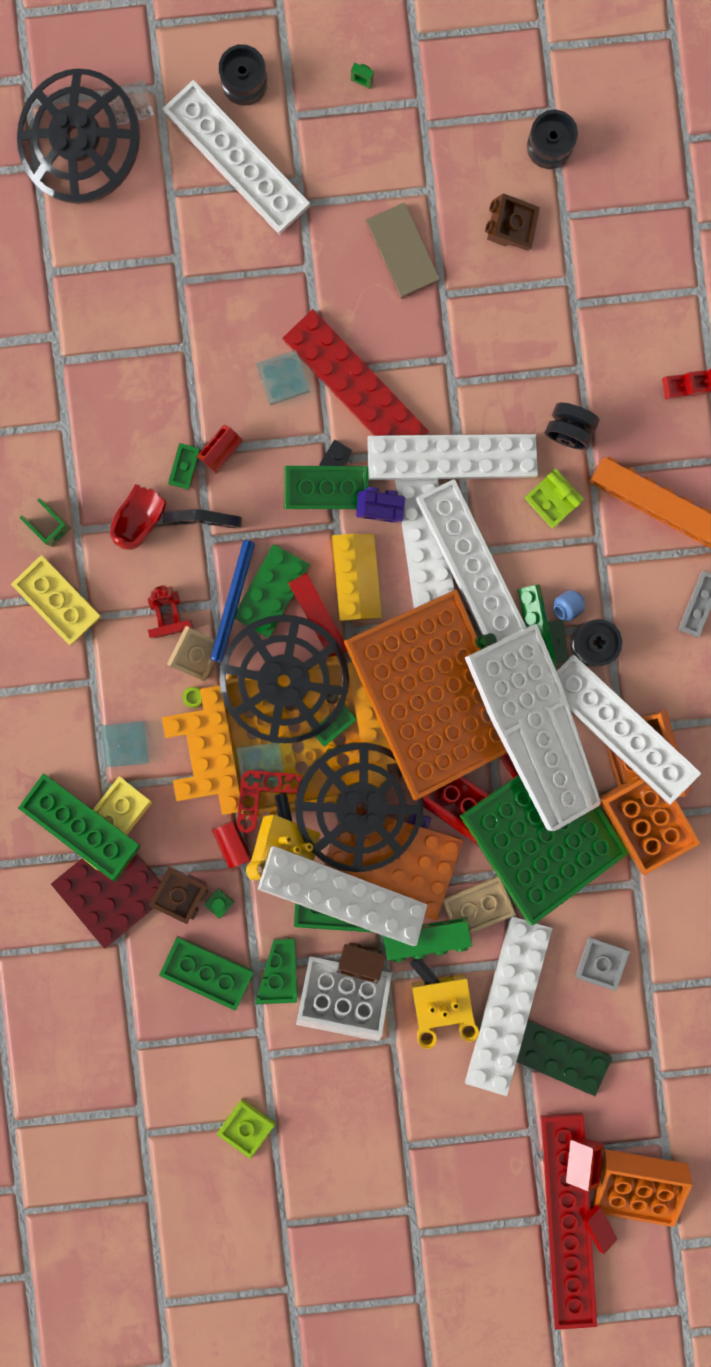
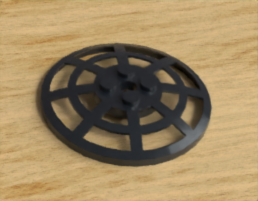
M69 69L56 73L44 80L27 99L18 122V152L27 175L43 192L66 203H90L112 193L129 175L139 151V121L130 98L111 78L90 69ZM73 75L71 87L60 89L49 97L43 92L46 87L55 81ZM82 75H89L107 83L112 89L101 96L91 89L80 87ZM79 93L92 97L96 102L87 110L78 106ZM70 94L69 106L58 110L52 103L57 98ZM117 96L121 98L127 110L130 130L117 128L115 115L108 104ZM37 98L42 105L35 115L32 130L23 131L27 114ZM47 109L53 118L50 121L49 128L39 129L41 117ZM102 109L106 112L110 128L99 127L94 117ZM78 128V136L71 139L70 132ZM100 137H108L107 149L101 157L95 150L98 147ZM38 138H49L52 149L46 157L42 154ZM117 138L130 139L127 156L119 171L115 173L107 163L114 153ZM32 139L35 154L41 163L35 174L30 169L25 158L24 140ZM59 155L68 160L69 173L60 171L52 166V163ZM90 157L95 163L88 170L77 171L78 161ZM47 170L58 178L69 180L71 194H63L44 185L41 180ZM100 170L110 179L108 183L95 191L79 194L78 180L90 178Z
M273 615L248 625L229 644L220 667V690L230 715L248 733L273 743H296L321 733L337 718L348 694V665L340 645L322 626L296 615ZM291 622L288 635H278L261 640L255 630L260 626L270 623ZM299 624L319 633L328 641L329 645L318 651L309 642L298 638ZM248 635L254 647L246 654L240 667L228 665L229 658L235 647ZM287 642L284 654L272 657L266 648L267 645L273 643ZM295 644L307 649L313 656L302 662L293 656ZM257 652L260 653L265 661L259 672L247 669L250 660ZM333 652L336 653L341 665L342 687L329 685V671L324 659ZM318 663L322 671L323 684L310 682L308 670ZM226 673L239 676V691L244 702L233 708L228 697ZM287 675L290 678V684L288 686H281L278 683V677ZM245 678L257 680L260 692L251 698L248 697ZM308 690L321 692L319 699L309 710L302 699L306 696ZM327 694L340 695L339 702L333 713L320 725L313 715L321 708ZM264 699L275 705L273 717L262 713L255 705ZM295 705L302 714L292 719H281L283 707ZM250 710L259 719L271 723L270 734L266 735L251 728L239 715ZM306 720L313 729L309 733L296 737H278L280 725H294Z
M366 742L347 743L325 752L307 769L296 793L295 818L303 841L313 845L311 852L321 861L343 871L366 872L392 863L411 845L422 821L423 799L417 800L418 805H406L404 792L398 782L402 777L400 768L398 767L391 774L380 766L368 763V750L380 752L396 761L390 749L377 744ZM359 750V763L346 765L336 772L326 763L332 757L343 752ZM320 769L328 779L320 789L317 802H304V794L308 783L314 773ZM359 770V782L347 786L340 778L348 772ZM368 770L377 772L387 779L377 788L368 783ZM334 784L340 791L336 803H324L329 788ZM392 786H394L398 794L399 805L387 804L384 794ZM359 803L367 805V810L364 814H357L356 806ZM303 811H316L318 825L324 834V837L316 844L312 842L305 828ZM323 812H333L336 814L340 824L332 831H329L326 826ZM387 814H399L395 827L389 833L383 826ZM405 814H417L413 831L401 847L394 838L402 828ZM345 830L356 834L355 847L343 844L336 838ZM376 831L383 838L381 842L375 845L364 847L365 835ZM332 843L343 851L354 853L353 866L336 862L324 855L321 850ZM387 844L395 852L391 857L379 863L362 866L363 854L375 852Z

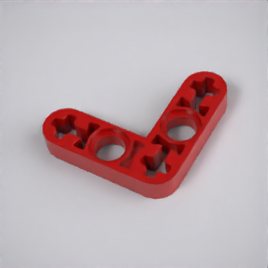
M255 770L245 772L241 778L237 815L238 829L246 834L252 833L256 829L260 792L296 794L299 786H296V790H292L290 785H285V790L281 789L283 785L282 777H286L285 782H292L293 779H297L298 783H300L302 777L297 774ZM250 775H254L255 779L261 780V775H265L263 779L264 787L260 788L261 784L254 782L253 786H249L246 779H249ZM273 776L279 779L278 786L276 788H269L267 780ZM247 796L255 798V805L251 808H246L243 805V800ZM242 810L246 812L255 811L254 815H249V821L253 822V825L249 826L248 829L241 825V822L246 820V814H242Z

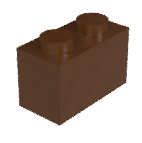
M356 943L344 944L336 973L377 984L381 978L386 955L381 954V951L377 949H362L361 945Z

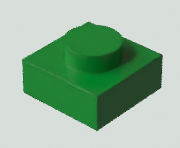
M354 62L351 69V81L370 89L374 81V71L365 64L359 65Z
M218 888L204 906L220 919L235 901Z

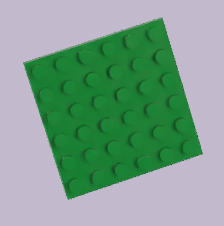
M519 775L460 815L529 926L535 925L629 854L599 806L556 831L547 830Z

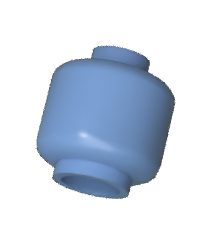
M567 590L554 600L553 612L559 619L571 621L585 610V599L582 594L574 590Z

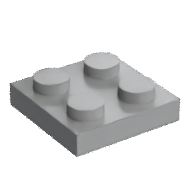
M588 936L575 977L617 991L630 951Z

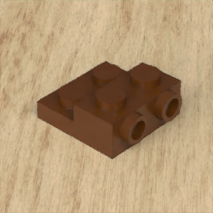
M504 193L492 200L489 207L492 217L485 227V232L488 233L487 240L503 246L510 244L527 251L532 249L540 207Z
M169 866L149 906L188 924L189 920H194L197 915L199 901H204L209 890L206 889L207 883Z

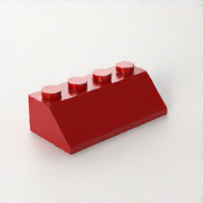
M462 776L422 798L425 809L478 845L460 815L489 796L486 792Z

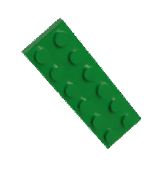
M44 773L18 807L19 810L112 881L116 882L141 848L140 844Z

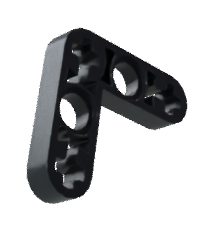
M190 509L163 512L162 523L168 525L201 523L225 528H241L242 517L207 510Z

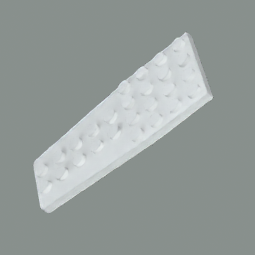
M537 624L531 625L466 656L465 660L489 717L546 829L556 831L598 807L601 801L561 681Z

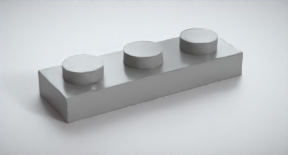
M706 571L700 572L677 629L696 638L700 637L711 609V573Z

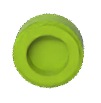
M189 687L184 691L182 699L186 706L196 708L202 704L200 688Z

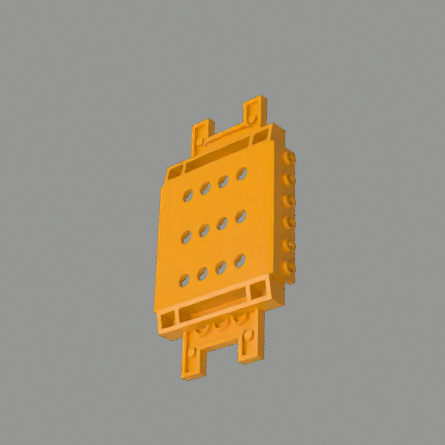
M337 656L329 657V662H326L329 671V685L342 687L343 678L339 659ZM347 662L349 687L345 705L357 720L341 733L346 737L344 744L366 742L391 750L353 662ZM318 663L308 670L310 682L323 684L322 671ZM226 675L228 697L233 708L244 702L239 691L238 678L235 675ZM281 675L278 677V683L281 686H288L290 678L287 675ZM245 678L248 697L251 698L260 692L257 680ZM220 685L200 689L203 710L162 717L165 738L181 735L187 736L192 764V777L173 780L176 801L218 794L222 815L238 812L241 778L245 772L264 769L267 772L290 773L303 777L305 773L301 774L296 770L298 762H305L309 768L317 758L338 746L332 740L324 747L314 736L301 741L304 744V750L296 753L292 749L293 743H273L260 738L250 739L247 731L233 719L226 708L221 695ZM308 690L302 700L309 710L315 705L321 692ZM265 699L255 705L262 713L273 717L275 705H272ZM325 699L321 708L313 715L319 723L334 711L339 699L335 704H330ZM283 707L281 719H292L302 714L297 708L294 711H288ZM244 713L239 715L250 727L257 728L263 734H270L271 723L259 719L256 715L251 719L246 718ZM306 720L300 723L301 728L297 732L290 731L288 725H280L278 737L300 736L309 733L312 728ZM260 748L262 750L263 756L260 760H254L251 757L252 749ZM359 750L341 753L349 757L348 765L359 763ZM368 750V763L380 766L388 771V764L397 763L385 754ZM339 755L332 757L326 762L334 772L344 767L340 766L337 762ZM320 769L314 773L308 783L304 794V802H317L320 789L328 779ZM359 770L348 772L340 778L347 786L359 782ZM368 770V783L377 788L387 779L377 772ZM250 775V778L246 779L249 786H253V783L257 782L261 784L260 788L264 787L263 780L255 779L254 775ZM273 776L267 780L269 788H276L279 784L277 777ZM282 777L283 785L281 789L285 790V785H290L292 790H296V786H299L300 783L297 782V779H293L292 782H285L286 777ZM334 784L329 788L324 802L332 801L334 804L336 803L340 791ZM260 792L258 818L262 817L261 813L278 814L275 795L280 793ZM287 794L290 810L295 812L296 794ZM252 796L245 797L243 805L246 808L253 807L255 805V798ZM242 810V814H246L248 817L250 814L254 815L255 811L246 812Z

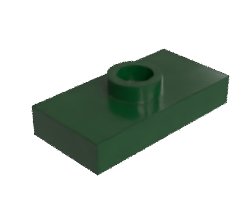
M550 621L548 626L556 663L566 662L569 657L563 621Z

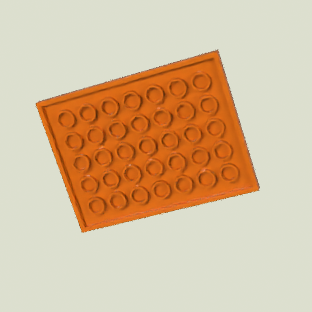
M457 589L344 640V644L413 800H418L508 753L486 711V707L465 660L466 656L479 651L480 648H477L475 645V638L477 636Z

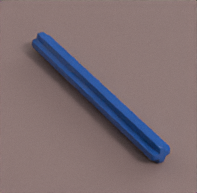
M244 540L242 543L211 654V660L215 662H222L255 547V543L250 540Z

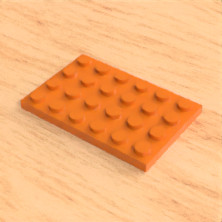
M356 807L357 814H364L366 809ZM387 816L383 826L391 833L398 819ZM403 822L402 828L394 838L401 847L409 838L415 824ZM420 826L416 837L407 850L392 863L382 868L366 872H350L334 868L325 862L323 865L428 904L424 917L437 920L463 840ZM345 830L336 838L343 844L355 847L356 834ZM376 831L365 835L364 847L375 845L381 842L383 838ZM330 843L326 856L336 862L353 866L354 853L343 851ZM387 844L375 852L363 854L362 866L379 863L391 857L395 852Z

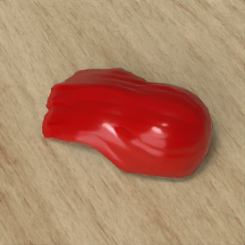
M135 484L127 499L117 510L111 524L110 536L118 547L125 550L138 548L144 543L158 523L165 509L166 501L159 497L156 491L151 488H141L140 485Z

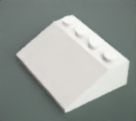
M309 956L296 1025L379 1041L383 1032L392 973L382 971L380 981L375 984L336 973L339 962Z

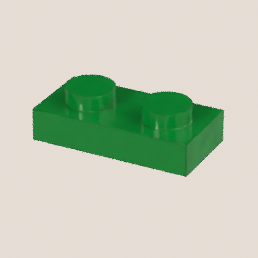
M179 443L168 481L169 485L190 491L198 462L197 456L201 451L200 448Z
M344 704L332 724L315 737L325 747L354 723L357 718ZM329 716L326 717V718H325L322 722H320L319 724H320V725L323 724V723L329 718Z

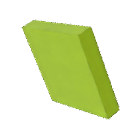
M241 1098L218 1130L217 1135L251 1159L272 1131L276 1122Z

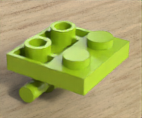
M556 468L524 497L527 503L552 529L584 500Z

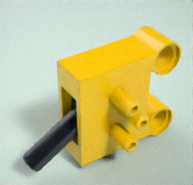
M286 793L275 795L278 816L269 815L264 816L262 819L252 860L246 868L247 876L251 880L258 881L261 879L272 846L314 861L315 854L311 852L313 845L303 841L297 823L292 821ZM305 827L310 839L316 844L321 833ZM259 866H260L261 869H262L261 875L259 874V871H258V867H259Z
M414 958L410 965L423 980L411 983L419 1027L417 1030L419 1045L424 1049L434 1047L437 1042L434 1027L458 1024L460 1036L464 1041H475L479 1035V1030L473 1018L466 975L460 974L437 978L422 959ZM466 1026L474 1027L471 1033H465L463 1029ZM424 1033L432 1034L429 1040L421 1038Z

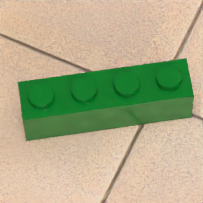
M468 917L422 924L417 946H410L383 936L387 960H393L394 962H402L406 960V957L413 956L415 959H421L431 953L444 955L449 950L455 949L456 952H463L469 950L468 947H472Z

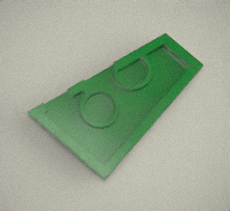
M295 937L274 938L255 1004L297 1003Z

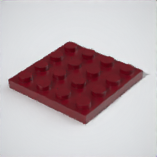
M136 853L116 882L81 858L52 882L51 885L105 949L154 909L149 906V903L161 881Z

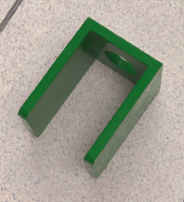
M39 498L37 501L61 525L51 535L46 537L28 518L22 515L19 518L46 545L53 547L71 527L44 500Z

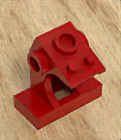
M162 585L151 591L148 603L151 610L155 609L158 627L148 630L150 638L154 639L183 632L185 626L194 629L191 620L181 622L177 606L180 603L178 592L173 591L172 586L166 587V585ZM171 604L174 616L163 619L161 607Z

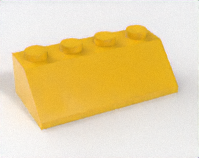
M352 533L332 535L340 622L382 618L374 534Z

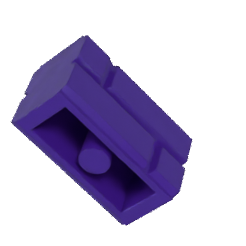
M366 487V490L358 493L357 518L391 523L403 521L405 496L398 495V491L386 490L385 493H381L379 488Z

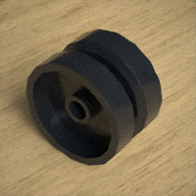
M244 44L232 46L222 54L219 61V76L225 96L231 102L238 105H251L258 102L264 96L267 89L266 65L262 55L256 48Z
M556 109L547 110L538 115L532 124L527 141V152L533 163L545 169L558 168L566 163L572 154L578 137L577 125L573 118L566 112Z
M563 402L557 403L552 412L554 420L549 421L544 432L545 435L566 447L587 450L593 439L590 433L596 431L600 421L599 417L580 406Z
M596 619L582 623L575 629L571 636L570 647L572 654L583 664L597 667L613 662L622 650L623 641L620 631L614 624L607 620ZM594 640L598 641V646L593 645Z

